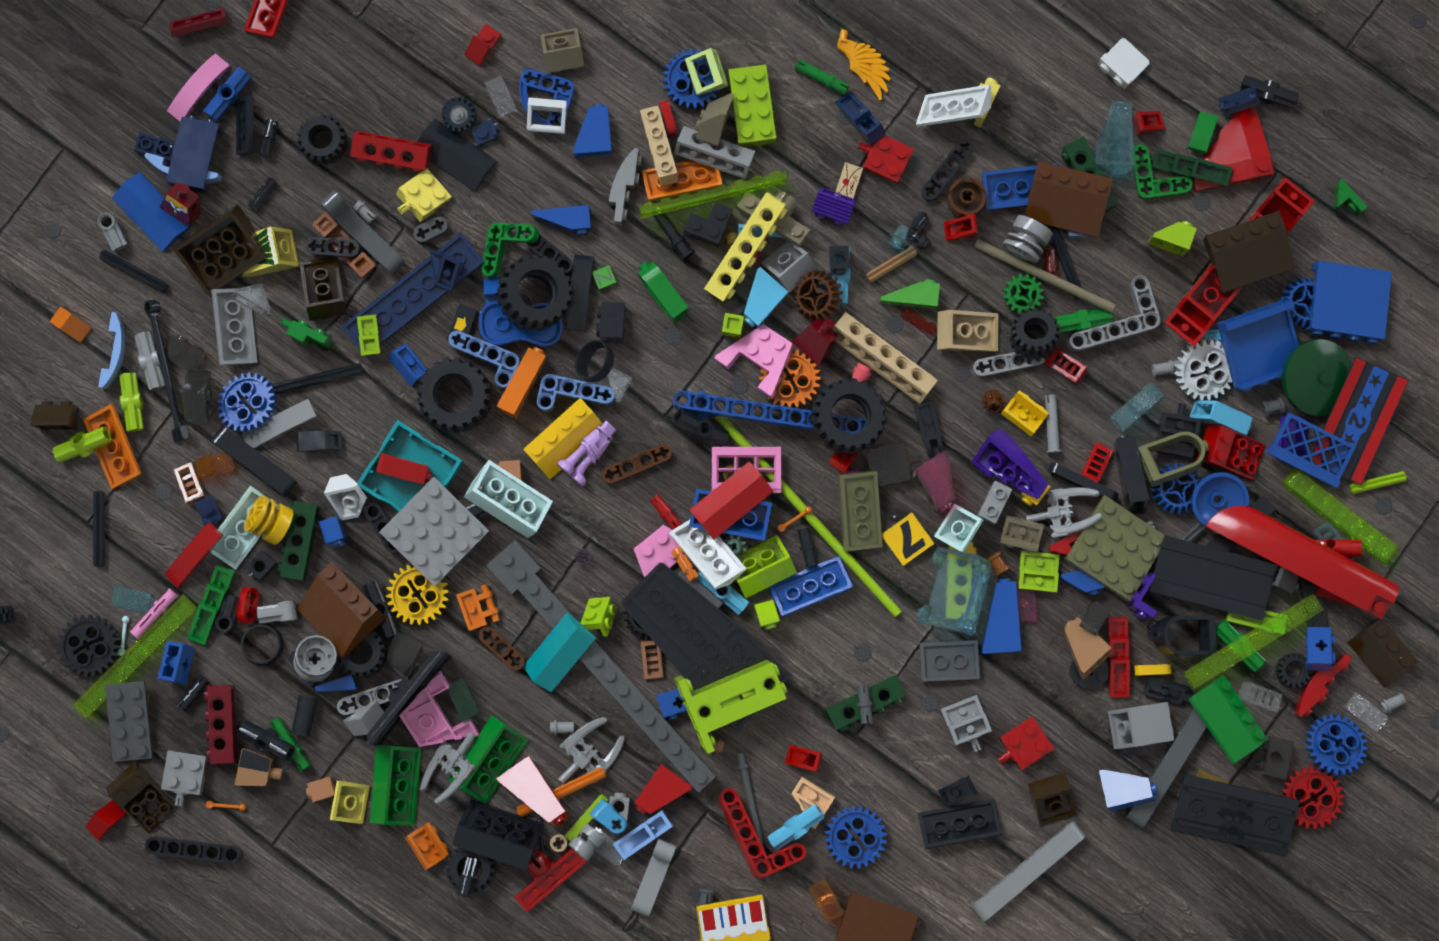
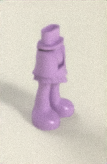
M607 421L601 427L598 425L595 430L582 439L581 446L565 460H560L557 465L578 484L584 486L586 484V479L583 476L585 470L591 463L595 465L596 459H600L610 440L613 439L612 435L616 432V429ZM586 453V456L574 467L577 461Z

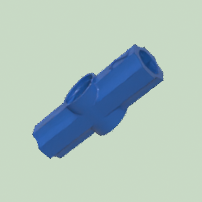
M237 67L225 84L219 86L217 94L203 110L204 113L213 120L218 121L227 108L236 102L239 93L252 77L242 68ZM226 91H232L230 97H223Z

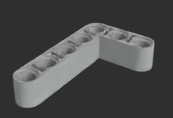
M1138 275L1129 285L1137 312L1136 316L1074 333L1068 340L1069 349L1073 352H1080L1154 330L1160 324V316L1148 279L1145 276ZM1140 281L1144 288L1141 290L1137 289L1135 282ZM1141 299L1149 302L1148 308L1141 306ZM1147 317L1154 319V326L1146 323ZM1129 322L1136 325V331L1129 330ZM1116 328L1118 336H1112L1109 329ZM1091 334H1099L1100 341L1092 340ZM1079 338L1082 341V346H1075L1073 339Z

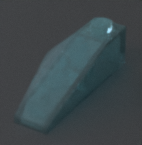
M1112 102L1095 147V166L1110 177L1130 178L1134 167L1132 102Z

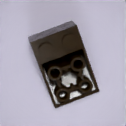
M136 761L106 787L108 796L148 834L177 808L169 796Z

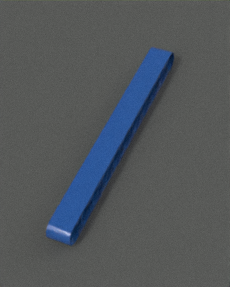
M689 391L677 392L672 400V404L677 410L682 408L692 413L813 431L812 427L814 425L810 423L811 410ZM677 397H685L687 403L685 405L678 404ZM696 400H704L706 406L699 408L696 405ZM715 403H723L725 409L718 411L715 408ZM735 405L742 406V414H737L734 411ZM754 408H759L762 411L761 417H756L753 414ZM773 411H778L781 414L780 420L772 417ZM791 414H797L800 417V421L798 423L793 422ZM831 414L832 419L837 422V428L847 434L859 432L866 423V419ZM849 422L856 425V431L852 432L848 429L847 425Z

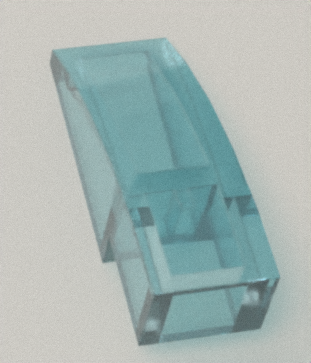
M1150 382L1115 412L1110 419L1123 432L1164 395Z

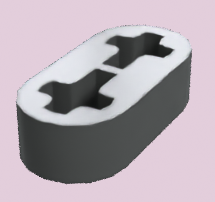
M435 217L417 226L413 232L414 238L419 243H427L445 234L448 230V223L443 217ZM439 221L441 224L444 223V225H442V230H439L438 228L432 230V228L437 226L436 222ZM420 230H423V232L430 230V232L425 234L426 237L424 239L417 237L420 234Z

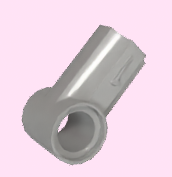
M110 213L101 214L97 222L112 251L115 252L125 248L128 243L118 225V220ZM107 218L112 219V224L109 227L104 226V221Z
M295 600L257 607L259 624L297 620Z

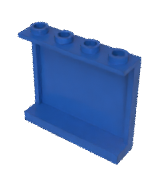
M1325 261L1313 263L1311 271L1315 272L1310 326L1305 328V331H1309L1312 335L1316 336L1329 334L1330 338L1336 339L1341 338V336L1348 337L1349 341H1360L1362 339L1366 340V343L1378 344L1379 341L1384 340L1392 272Z
M1283 299L1217 323L1234 389H1240L1242 392L1250 391L1255 385L1259 384V386L1269 384L1272 379H1282L1284 363L1291 351L1299 345L1290 309L1295 308L1293 300Z

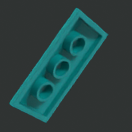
M567 612L523 667L535 684L552 692L595 641L596 637Z

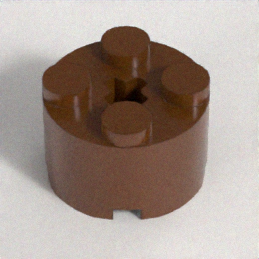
M960 178L952 184L947 194L946 203L948 209L958 218L970 214L977 216L985 205L986 190L983 184L975 178ZM967 196L970 197L969 201H968V200H966V201L963 200V197H967Z

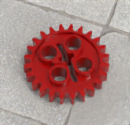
M1308 766L1307 771L1304 767H1300L1301 773L1294 770L1295 777L1288 775L1287 777L1290 782H1283L1287 788L1280 790L1282 793H1285V797L1296 799L1295 791L1300 789L1303 793L1302 798L1299 799V803L1309 799L1311 797L1310 794H1317L1324 787L1327 788L1326 791L1314 797L1315 801H1307L1300 808L1298 807L1295 820L1298 819L1297 825L1300 826L1304 822V828L1307 829L1310 824L1312 829H1316L1317 824L1320 828H1324V822L1330 825V818L1337 819L1334 813L1342 812L1338 805H1344L1343 802L1339 801V798L1345 797V795L1339 794L1343 787L1336 786L1339 780H1332V773L1328 776L1325 775V769L1322 772L1318 771L1319 766H1316L1314 771L1312 766ZM1314 778L1319 782L1317 789L1311 787V781ZM1324 795H1327L1330 799L1329 804L1326 806L1322 804V797ZM1309 805L1314 810L1311 816H1308L1305 812L1306 807Z

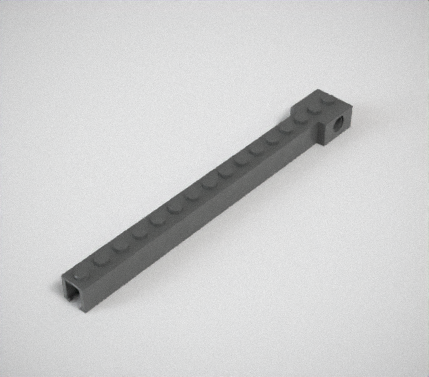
M516 540L486 565L513 596L520 591L553 629L564 615L569 612L539 579L537 574L542 569ZM594 641L581 656L580 660L699 793L716 776Z

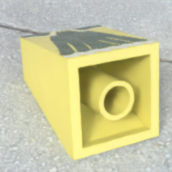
M268 227L256 231L267 257L242 273L241 276L254 277L300 267L292 230Z

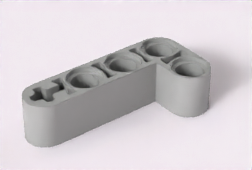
M658 839L631 907L632 911L649 917L677 847L676 845Z

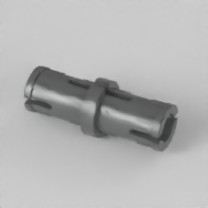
M869 684L856 685L859 698L857 706L860 707L861 724L874 723L871 710L873 702L870 701Z

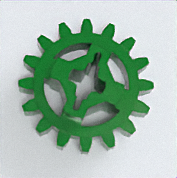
M1019 273L1017 279L1014 276L1011 277L1012 283L1009 281L1005 283L1008 288H1003L1002 291L1006 295L1002 299H1007L1005 306H1012L1011 312L1016 309L1017 315L1021 311H1024L1025 314L1027 309L1033 311L1034 306L1040 307L1041 304L1038 300L1044 299L1040 295L1044 292V289H1039L1041 282H1034L1035 276L1029 279L1028 273L1025 277H1022V274ZM1022 282L1028 283L1030 285H1023ZM1014 287L1015 294L1011 297V289ZM1035 291V300L1033 302L1031 295ZM1020 292H1026V293H1027V295H1026L1025 297H1024V296H1021V297L1019 296ZM1016 303H1022L1024 306H1019Z

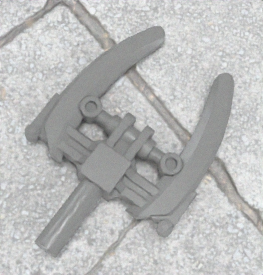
M1082 487L1048 490L1047 495L1049 498L1047 502L1051 507H1047V512L1026 516V520L1036 522L1050 519L1053 525H1050L1051 530L1054 532L1051 535L1053 539L1068 536V534L1088 528L1103 517L1101 513H1097L1090 518L1072 523L1071 516H1074V512L1071 511L1073 506L1069 503L1070 497H1098L1100 493L1098 490ZM1063 499L1064 506L1059 505V500ZM1063 518L1066 519L1065 525L1061 524Z
M601 717L585 724L560 744V748H565L566 754L568 756L571 754L574 761L558 778L563 784L579 768L585 769L587 774L602 767L606 773L618 757L625 741L623 735L619 736L614 747L604 760L598 756V750H593V745L586 744L583 739L589 732L607 722L606 717ZM577 744L582 745L584 751H579L575 746ZM591 758L597 760L598 765L596 767L591 763Z
M472 732L468 733L457 750L452 749L453 746L447 745V741L441 743L430 761L420 790L426 791L438 765H442L441 770L448 776L453 775V778H455L451 785L435 799V803L440 804L448 799L475 769V765L470 764V761L463 755L476 737ZM445 755L447 756V759H448L446 762H445V760L443 759V758L445 757ZM457 767L461 768L459 773L456 772Z

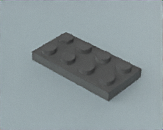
M135 681L106 684L105 690L113 762L153 758L146 682Z

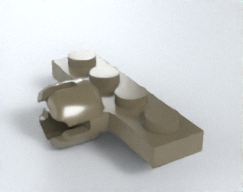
M747 191L737 204V209L751 217L761 199ZM779 192L776 197L787 204L785 209L788 211L782 220L778 219L776 222L777 228L775 233L800 247L810 234V229L790 217L797 207L796 200L791 195L786 198L785 196L788 194L786 192ZM769 210L764 212V219L771 221L773 218L772 212Z

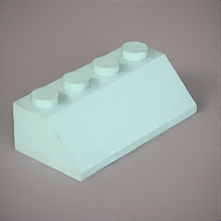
M490 460L486 462L475 477L464 498L526 538L537 532L553 502Z

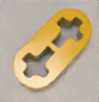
M1171 664L1134 666L1135 676L1171 674Z

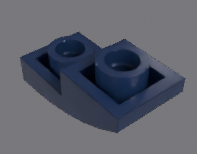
M139 132L133 151L142 154L150 153L171 161L175 142Z

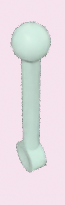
M123 616L122 618L123 630L121 648L118 650L119 656L126 654L124 646L127 623L130 620L128 616Z

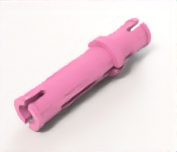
M169 588L159 600L154 602L155 605L130 631L131 634L140 639L161 614L168 611L167 608L178 598V595Z

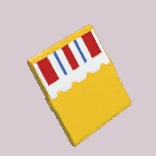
M762 895L696 906L700 941H770V932L767 926Z

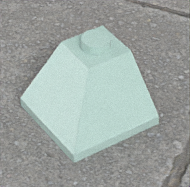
M954 504L934 537L964 553L984 520Z

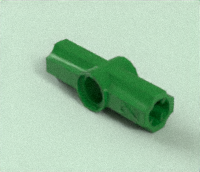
M1090 309L1073 312V314L1054 317L1057 320V324H1059L1060 333L1075 330L1080 332L1113 322V314L1104 309L1091 311Z
M1223 619L1216 626V635L1227 645L1228 651L1236 658H1240L1250 670L1255 672L1264 664L1266 660L1251 646L1252 643L1248 638L1238 633L1228 621Z

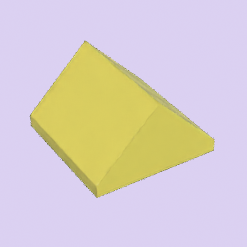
M337 781L330 820L363 824L370 786Z

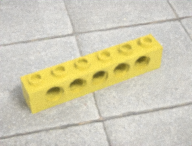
M769 192L765 193L704 288L722 301L732 298L736 291L734 289L737 282L740 284L746 276L744 273L746 268H751L757 258L754 256L757 251L761 252L767 244L765 239L768 234L772 236L777 228L776 222L778 219L782 220L788 211L785 209L787 207L786 203ZM766 210L771 211L773 214L771 221L764 219L763 215ZM756 226H759L763 231L760 237H756L753 234ZM746 242L752 245L750 253H746L743 250V245ZM735 258L742 262L740 269L733 267L732 263ZM725 274L731 277L729 285H725L722 281Z

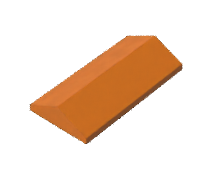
M692 160L675 163L679 182L661 187L655 168L642 170L648 202L723 186L718 169Z
M110 404L83 419L88 433L101 427H106L110 432L111 443L98 447L95 451L111 489L132 482L142 474L114 404Z

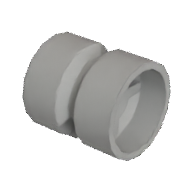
M586 824L580 830V836H575L568 845L578 855L588 861L594 854V848H599L605 839L590 825Z

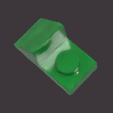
M1343 179L1335 184L1333 210L1338 208L1343 202H1346L1347 208L1357 215L1367 208V205Z

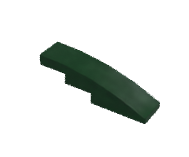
M1160 149L1155 150L1151 167L1154 169L1223 186H1228L1233 169L1229 166L1178 153L1174 154Z

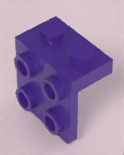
M1154 573L1146 574L1139 586L1140 588L1134 593L1130 602H1128L1129 606L1127 608L1133 611V615L1141 621L1152 619L1157 613L1155 609L1141 601L1156 577Z

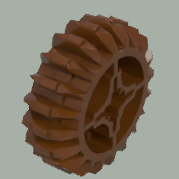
M813 270L806 273V278L800 277L801 283H796L798 289L793 291L797 293V296L793 297V299L798 302L794 306L800 308L798 312L804 314V318H810L811 321L817 319L823 321L826 318L830 319V315L836 314L834 309H840L838 302L843 300L839 298V295H842L843 292L838 289L842 285L837 283L838 279L832 277V273H826L825 270ZM822 282L825 283V285L828 288V291L824 289V285H822ZM808 300L812 302V307H814V310L809 305Z

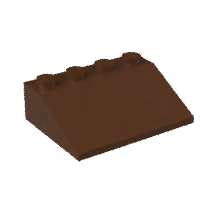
M1038 161L1025 216L1044 225L1098 237L1113 179Z
M333 562L317 575L297 607V610L322 636L332 642L336 652L342 658L349 654L386 619Z

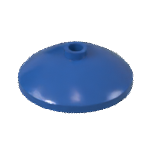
M1225 472L1212 473L1204 477L1196 485L1191 500L1192 510L1198 521L1206 525L1210 518L1222 509L1237 505L1249 506L1247 488L1239 478ZM1216 496H1219L1218 502H1214Z

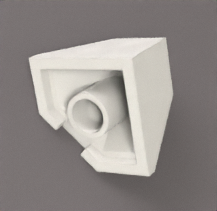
M347 474L330 477L324 491L325 496L341 520L359 517L367 497L359 485Z

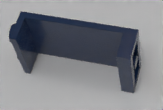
M195 116L181 117L166 179L170 187L179 182L180 184L188 185L191 191L207 194L208 185L206 184L213 149L217 133L222 132L217 121L211 119L202 121Z

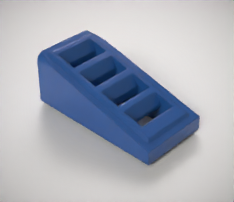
M351 674L315 686L317 692L358 689L355 677Z

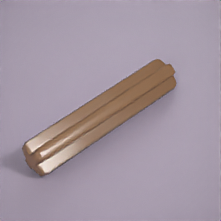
M913 246L907 248L868 272L866 278L870 283L874 282L915 257L917 251Z

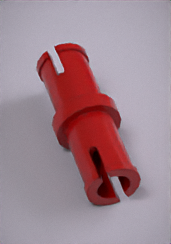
M659 493L649 500L660 513V518L663 517L672 530L682 524L673 513V508L665 503Z

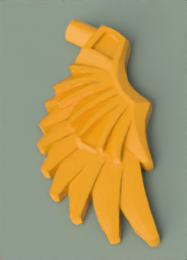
M842 29L837 42V49L848 58L850 71L854 72L863 84L867 82L878 100L881 101V89L885 93L888 92L887 85L883 79L888 82L891 79L886 74L889 71V68L884 66L886 61L880 59L881 54L875 53L876 49L870 48V45H865V43L857 44V42L848 40V31Z

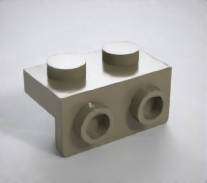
M1006 515L1000 542L1010 548L1019 547L1026 552H1038L1044 524Z

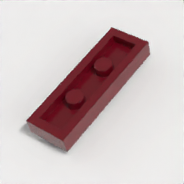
M225 8L171 21L170 32L172 37H182L191 32H201L206 28L224 25L227 23Z

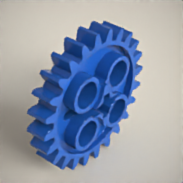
M692 48L689 49L687 54L683 49L681 56L675 53L676 60L669 58L671 65L665 64V68L668 71H663V76L667 77L662 79L664 84H668L664 86V91H669L667 97L674 96L672 102L679 101V107L686 104L687 110L690 105H693L694 110H696L698 104L704 108V102L710 103V98L716 100L717 96L715 93H721L719 89L696 95L693 86L692 94H688L691 77L689 71L684 72L680 67L686 65V58L700 53L699 48L696 50V53H693ZM707 58L694 61V63H697L696 71L701 86L705 87L715 83ZM706 68L709 70V73L701 75L699 70ZM685 83L687 88L680 90L677 88V85Z
M248 372L247 376L241 373L240 379L234 376V382L228 380L229 387H222L225 393H219L223 398L217 401V403L222 405L217 408L221 412L219 417L223 419L222 423L229 429H234L237 433L241 431L244 434L247 431L254 433V428L261 430L260 424L267 426L265 420H272L270 413H276L272 408L278 405V403L273 401L278 396L274 394L276 389L272 387V383L264 376H260L258 373L253 375L251 372ZM239 391L241 395L247 399V402L257 411L256 415L253 412V410L248 407V404L238 395Z
M1329 714L1327 718L1322 716L1320 720L1314 721V725L1309 727L1310 731L1305 734L1309 739L1304 741V743L1309 745L1305 748V751L1311 752L1307 758H1314L1312 765L1318 763V771L1324 768L1325 775L1332 771L1333 777L1338 773L1342 777L1345 775V772L1350 775L1353 773L1352 770H1358V765L1361 766L1364 763L1362 759L1367 757L1363 752L1368 750V747L1363 746L1367 740L1361 738L1365 733L1358 732L1360 725L1354 727V720L1347 722V716L1341 719L1340 714H1337L1335 717ZM1330 728L1336 731V736L1330 732ZM1346 740L1352 743V747L1346 744ZM1320 743L1326 746V751L1322 750ZM1336 755L1342 758V762L1336 759Z
M851 805L850 811L843 807L844 813L841 814L839 811H836L838 817H830L833 824H826L830 827V830L824 831V833L829 835V838L824 839V841L830 842L826 849L833 850L830 856L837 855L836 862L841 859L843 860L842 866H845L848 862L850 869H852L854 864L860 869L861 863L868 867L867 861L870 860L872 863H875L873 857L877 856L880 858L881 856L878 851H885L881 844L887 843L886 840L882 839L887 833L881 830L886 826L878 824L882 819H874L876 812L870 815L869 808L863 812L860 805L858 810H855L854 806ZM855 818H861L863 821V826L859 829H855L852 825ZM846 822L856 834L860 833L859 840L866 847L867 850L865 852L857 841H851L853 836L846 828ZM840 829L847 831V838L845 840L837 838V832ZM867 834L874 836V842L871 845H867L864 842V837ZM852 845H856L859 849L856 856H850L848 853V849Z

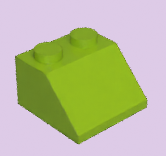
M1182 221V223L1177 222L1155 232L1147 244L1183 257L1190 249L1197 228L1192 227L1193 224Z

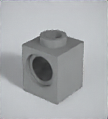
M615 793L614 796H610L609 804L614 806L616 801L623 802L625 808L622 812L618 813L628 821L630 798H626L625 793Z

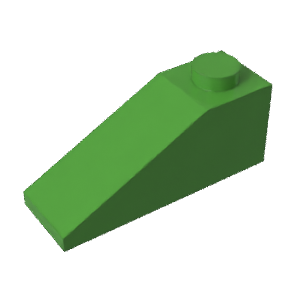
M926 279L924 282H919L881 296L879 304L937 309L940 284L936 283L935 280Z

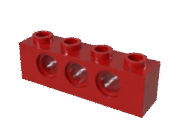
M356 131L353 134L350 156L356 157L355 159L358 161L372 160L378 165L388 163L393 164L392 166L395 168L409 167L412 171L422 172L429 164L431 144ZM368 145H373L376 148V153L370 152ZM387 148H391L395 155L389 156L386 151ZM405 152L412 153L413 160L407 159Z

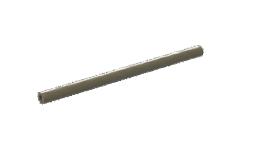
M980 239L977 240L974 246L978 250L1110 313L1113 312L1116 304Z

